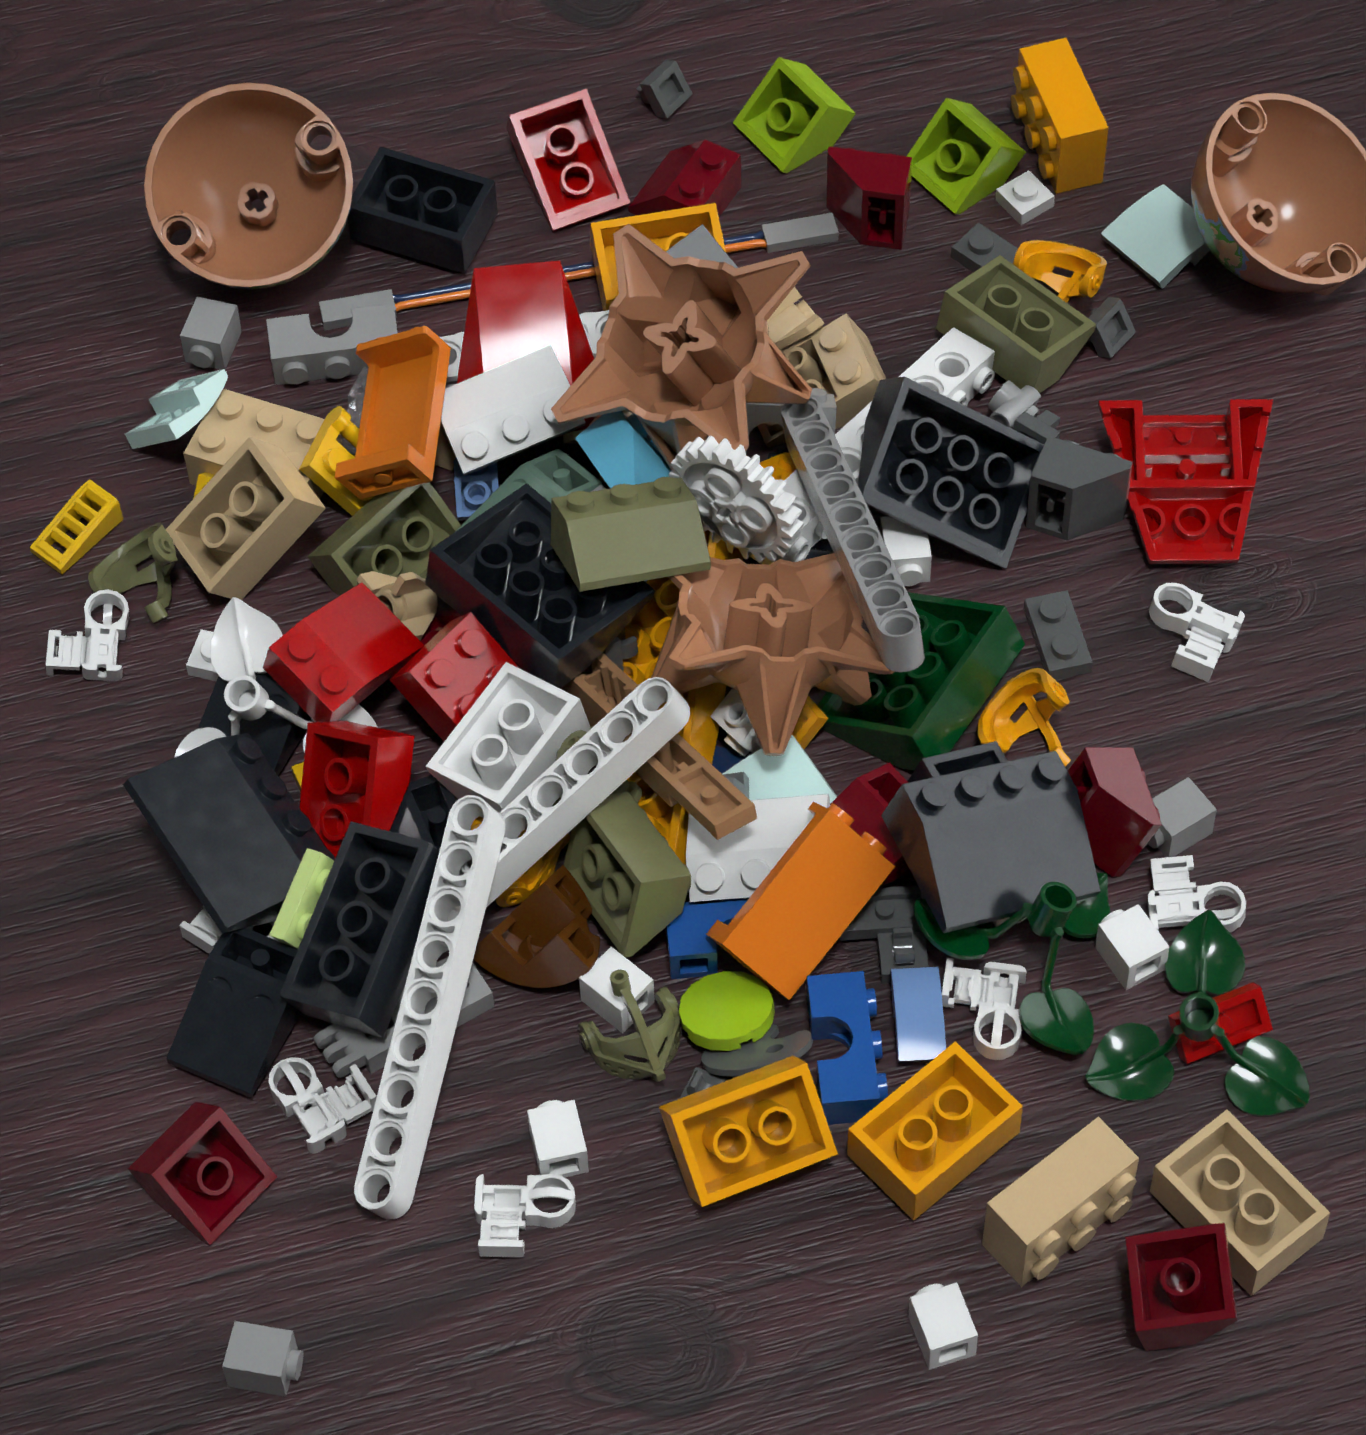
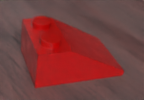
M587 89L509 115L506 127L520 166L552 232L630 205V200Z
M361 582L303 618L268 648L263 669L315 722L340 721L402 668L425 645Z
M348 721L312 722L307 724L299 808L309 818L311 826L335 858L351 821L390 831L410 783L414 735Z

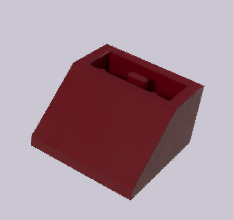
M829 146L827 152L826 207L831 213L833 212V215L861 245L902 250L910 212L912 157Z
M1085 747L1068 769V773L1078 790L1094 864L1112 877H1121L1161 827L1159 811L1152 800L1144 770L1140 767L1134 748Z
M890 762L857 777L830 803V805L832 803L837 805L854 819L850 827L857 834L862 836L864 832H867L887 848L883 856L895 868L880 887L911 872L881 816L900 786L909 783Z

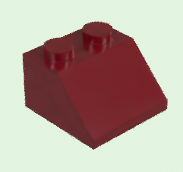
M706 139L670 151L628 206L629 213L637 216L716 203L718 217H720L741 188V154Z
M195 1102L128 1168L157 1205L207 1245H211L277 1178L276 1174L220 1106Z
M1225 1223L1125 1237L1135 1331L1145 1351L1194 1345L1238 1321Z

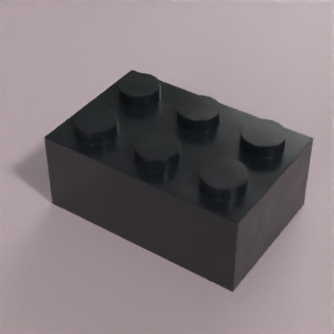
M380 146L352 195L351 208L348 215L350 239L465 274L498 214L495 180Z

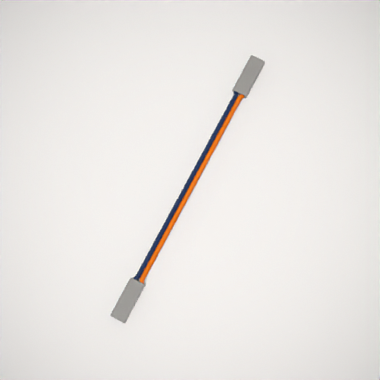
M832 212L761 225V231L757 233L724 238L723 240L726 253L759 247L766 248L767 253L838 241L839 232ZM593 261L562 267L567 281L596 276ZM471 283L402 295H394L392 289L320 301L319 306L324 331L351 326V308L394 303L395 318H397L396 312L403 309L466 299L470 296Z

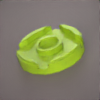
M722 971L706 975L691 984L682 995L678 1010L682 1028L688 1033V1038L695 1045L714 1051L740 1049L743 1042L752 1039L754 1043L761 1039L772 1026L775 1013L769 987L758 977L737 971Z

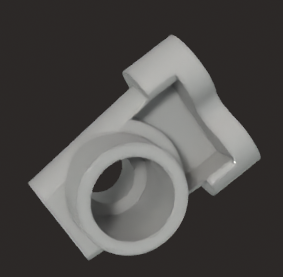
M1008 380L1001 386L988 404V408L993 411L990 418L1013 429L1015 420L1024 411L1034 417L1039 415L1040 410L1036 405L1041 396L1032 386L1025 385L1020 389Z

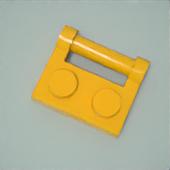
M337 406L324 419L299 470L353 516L374 496L359 499L335 479L337 463L355 458L336 441L338 435L340 434L356 448L359 428L350 421L351 415L341 406Z

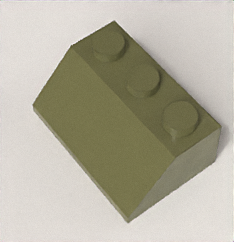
M999 255L945 291L936 329L945 335L954 327L994 350L992 369L1005 380H1010L1020 389L1025 385L1034 387L1040 394L1061 378L1095 331L1096 323Z
M661 477L654 482L635 485L618 484L610 489L592 492L574 491L567 496L551 498V546L579 591L711 570V560L697 500L681 477Z
M427 482L374 496L307 557L332 591L339 596L359 584L356 581L359 574L371 571L397 578L400 574L414 572L426 580L430 549L452 535L461 525L432 484Z
M628 791L611 793L571 830L564 866L582 888L592 907V915L615 947L625 958L631 957L683 912L686 895L691 888L689 869L680 861L669 846L666 838L659 833L647 817L646 812L640 808Z

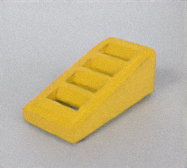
M89 479L73 494L30 546L31 553L63 575L123 520L119 501ZM84 518L89 523L85 526L79 520ZM70 530L77 535V538L74 540L65 533ZM58 542L67 550L62 554L51 545Z

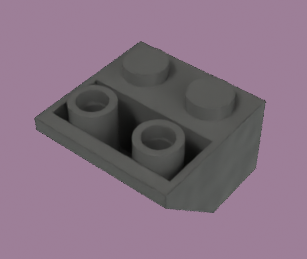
M1048 436L1030 478L1026 528L1064 540H1070L1122 521L1126 515L1133 462L1122 459L1113 453H1103L1080 446L1071 440H1061Z

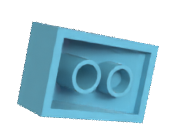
M622 411L603 414L575 437L609 488L618 484L635 485L654 482L658 478L669 477V473L672 471L654 442L648 440V433L633 413L629 417Z

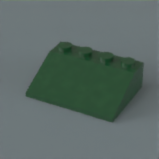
M908 592L920 620L925 656L923 663L918 668L908 672H894L893 674L868 672L871 697L861 705L844 702L839 695L827 691L817 705L828 717V720L821 729L888 763L890 762L898 768L913 771L921 759L950 752L1025 645L1006 606Z

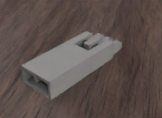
M448 957L437 962L436 968L442 966ZM473 962L456 1028L494 1008L493 992ZM404 988L391 1017L394 1025L398 1016ZM437 997L432 998L427 1003L425 1014L435 1008ZM332 1024L319 1031L314 1036V1041L318 1048H325L323 1056L327 1062H335L332 1070L337 1077H344L350 1074L349 1067L354 1064L358 1068L365 1065L370 1074L385 1067L394 1027L386 1030L384 1037L376 1035L367 1037L362 1031ZM426 1043L419 1045L416 1049L424 1046Z

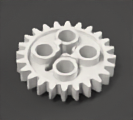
M709 436L705 441L700 437H697L693 442L689 441L671 462L670 465L673 469L669 473V477H681L696 498L703 530H709L713 533V542L718 543L720 540L726 542L728 552L732 553L735 548H738L744 559H748L751 554L759 562H762L766 557L772 562L778 556L784 557L801 536L799 530L804 525L798 519L802 513L801 509L791 505L796 496L784 492L782 489L787 482L785 480H775L772 476L774 468L772 466L763 468L759 465L760 456L757 454L752 458L746 456L744 446L741 444L734 450L726 438L720 444H718L713 436Z

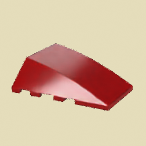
M560 260L474 268L457 384L552 345L571 386L594 360V356ZM593 417L584 418L585 426L574 431L584 430L589 427Z
M1230 399L1226 415H1143L1142 400L1098 401L1113 453L1122 459L1133 462L1128 500L1149 564L1238 563L1274 399Z

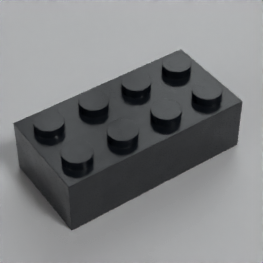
M351 821L279 997L306 1016L384 1037L407 980L440 850L429 841Z

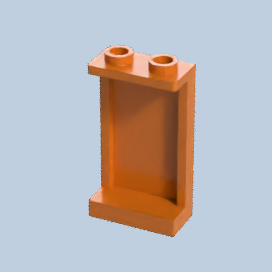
M427 326L414 327L404 332L386 337H378L375 340L360 343L356 346V355L368 365L356 454L354 459L337 463L335 479L359 499L404 489L433 480L451 347Z
M815 802L809 806L808 810L814 815L812 820L731 922L726 925L717 920L706 933L708 937L770 989L788 1000L793 997L807 979V976L812 973L895 868L883 856L887 848L867 832H864L862 836L857 834L850 827L854 819L833 803L828 808Z

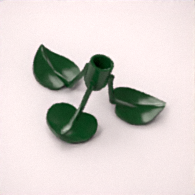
M1096 872L1101 892L1095 897L1077 901L1074 892L1065 884L1048 882L1042 886L1033 904L1024 903L1017 913L996 928H990L992 922L943 933L926 900L916 899L914 912L922 932L936 948L954 958L963 960L982 958L989 949L988 938H998L1024 918H1028L1029 926L1035 934L1042 937H1051L1041 983L1042 993L1033 992L1024 997L1019 1008V1019L1028 1035L1046 1047L1073 1055L1084 1054L1088 1050L1093 1040L1094 1024L1087 1003L1076 991L1069 988H1060L1052 992L1051 979L1059 942L1064 932L1077 938L1096 937L1098 925L1110 914L1107 873Z
M1207 910L1191 920L1179 932L1169 948L1165 972L1171 987L1180 993H1193L1196 991L1197 993L1188 996L1180 1006V1024L1173 1028V1033L1166 1043L1160 1046L1157 1034L1148 1026L1132 1022L1121 1024L1110 1030L1102 1038L1086 1074L1088 1084L1110 1098L1133 1102L1149 1100L1160 1095L1172 1082L1174 1068L1165 1054L1173 1049L1182 1036L1185 1035L1187 1038L1198 1042L1215 1037L1229 1058L1237 1063L1226 1074L1225 1088L1230 1101L1242 1112L1256 1117L1274 1116L1304 1108L1309 1103L1310 1096L1306 1073L1298 1058L1285 1044L1270 1037L1258 1036L1248 1041L1241 1056L1226 1037L1224 1029L1219 1027L1218 1005L1212 997L1206 995V992L1212 995H1221L1232 991L1243 978L1245 956L1238 941L1222 925L1211 910Z

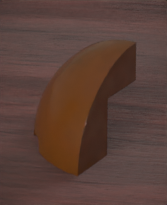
M562 865L477 944L473 959L479 965L506 981L535 988L561 986L578 979L591 970L598 958L600 937L592 934L589 930L587 918L592 913V907L582 888L567 868Z

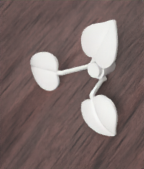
M233 597L222 611L215 626L210 646L212 666L215 672L228 682L224 690V699L232 709L228 715L229 720H231V736L240 734L241 719H259L267 710L303 729H307V724L312 722L304 720L270 700L266 690L256 681L255 673H267L263 669L268 648L283 636L280 628L269 616L250 607L236 597ZM359 704L340 720L378 728L374 719ZM216 728L196 729L182 740L176 750L175 757L216 738L226 737V735ZM305 735V737H304V739H303V750H304V753H305V745H306V735Z

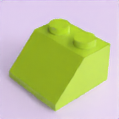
M778 57L733 124L783 173H789L826 151L829 146L832 147L856 113L806 64Z
M945 98L907 157H912L911 175L953 213L959 215L1004 185L1026 151L972 104Z

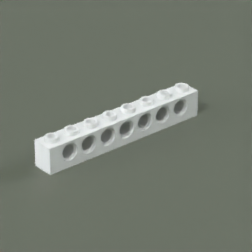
M953 327L899 377L905 376L967 407L968 402L978 393L987 391L992 384L995 372L992 370L995 351ZM872 401L835 434L857 484L865 420ZM796 469L785 479L787 484L782 489L784 492L796 496L791 505L801 509L802 513L798 519L804 525L799 530L801 536L784 557L778 556L775 561L779 559L792 562L802 561L821 538L827 539ZM751 554V555L749 556V557L753 558L754 560H756L757 562H759V561L754 557L753 554ZM766 557L759 563L770 565L773 562Z

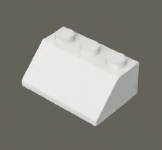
M552 345L445 389L441 422L464 476L585 426L584 419L559 424L551 410L554 404L570 387Z
M506 662L431 758L426 768L429 773L458 799L466 795H476L481 797L499 813L556 761L557 751L570 734L579 730L588 732L591 727L580 698Z
M829 794L750 800L755 804L757 819L719 840L689 813L685 856L686 866L691 874L690 902L750 897L814 817L808 810L809 806L815 802L828 808L830 806Z

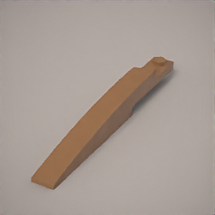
M602 652L584 672L560 689L580 698L590 726H595L638 685ZM630 733L629 735H627V736L624 738L623 742L626 741V740L631 736L632 733ZM678 733L635 771L670 807L679 803L717 840L757 819L755 804Z

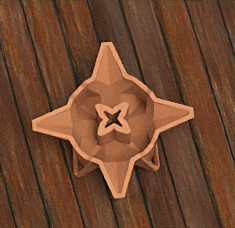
M630 224L613 233L619 294L610 305L609 316L602 336L597 341L596 357L554 404L551 410L559 424L628 410L638 418L671 470L673 467L670 464L676 458V455L689 441L693 442L697 437L705 441L707 436H713L718 444L726 438L731 444L732 449L736 450L741 444L746 451L749 447L746 403L805 404L809 401L812 393L811 387L770 339L767 322L810 268L809 261L802 251L740 268H735L726 262L698 259L691 256L673 258Z
M834 553L798 562L779 559L770 565L746 564L740 558L721 560L710 557L711 570L668 577L680 589L679 602L651 678H664L681 695L690 690L714 683L725 684L737 690L762 750L767 756H780L784 754L812 687L839 695L844 702L861 705L871 697L868 672L876 674H893L895 672L886 668L871 635L862 628V615Z

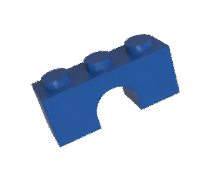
M726 899L723 902L706 904L696 902L684 903L683 912L666 926L671 979L703 977L718 973L717 954L722 947L708 937L706 933L717 920L728 925L746 903V899Z
M864 971L807 976L806 1000L812 1039H833L841 1042L848 1048V1052L839 1058L817 1060L816 1084L818 1096L828 1125L856 1123L888 1097L886 1073H877L875 1059H882L883 1057L880 1030L871 1031L870 1017H877L875 989H866Z

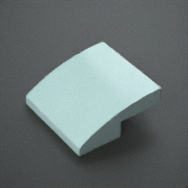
M1164 184L1132 204L1101 233L1106 243L1162 289L1189 261L1196 265L1210 251L1199 232L1193 208Z
M225 369L180 379L149 398L156 415L125 433L132 449L177 440L194 427L207 414L222 392L228 379Z
M791 735L783 755L767 756L761 748L723 773L744 772L748 776L749 800L829 794L831 803L837 798V795L793 735Z

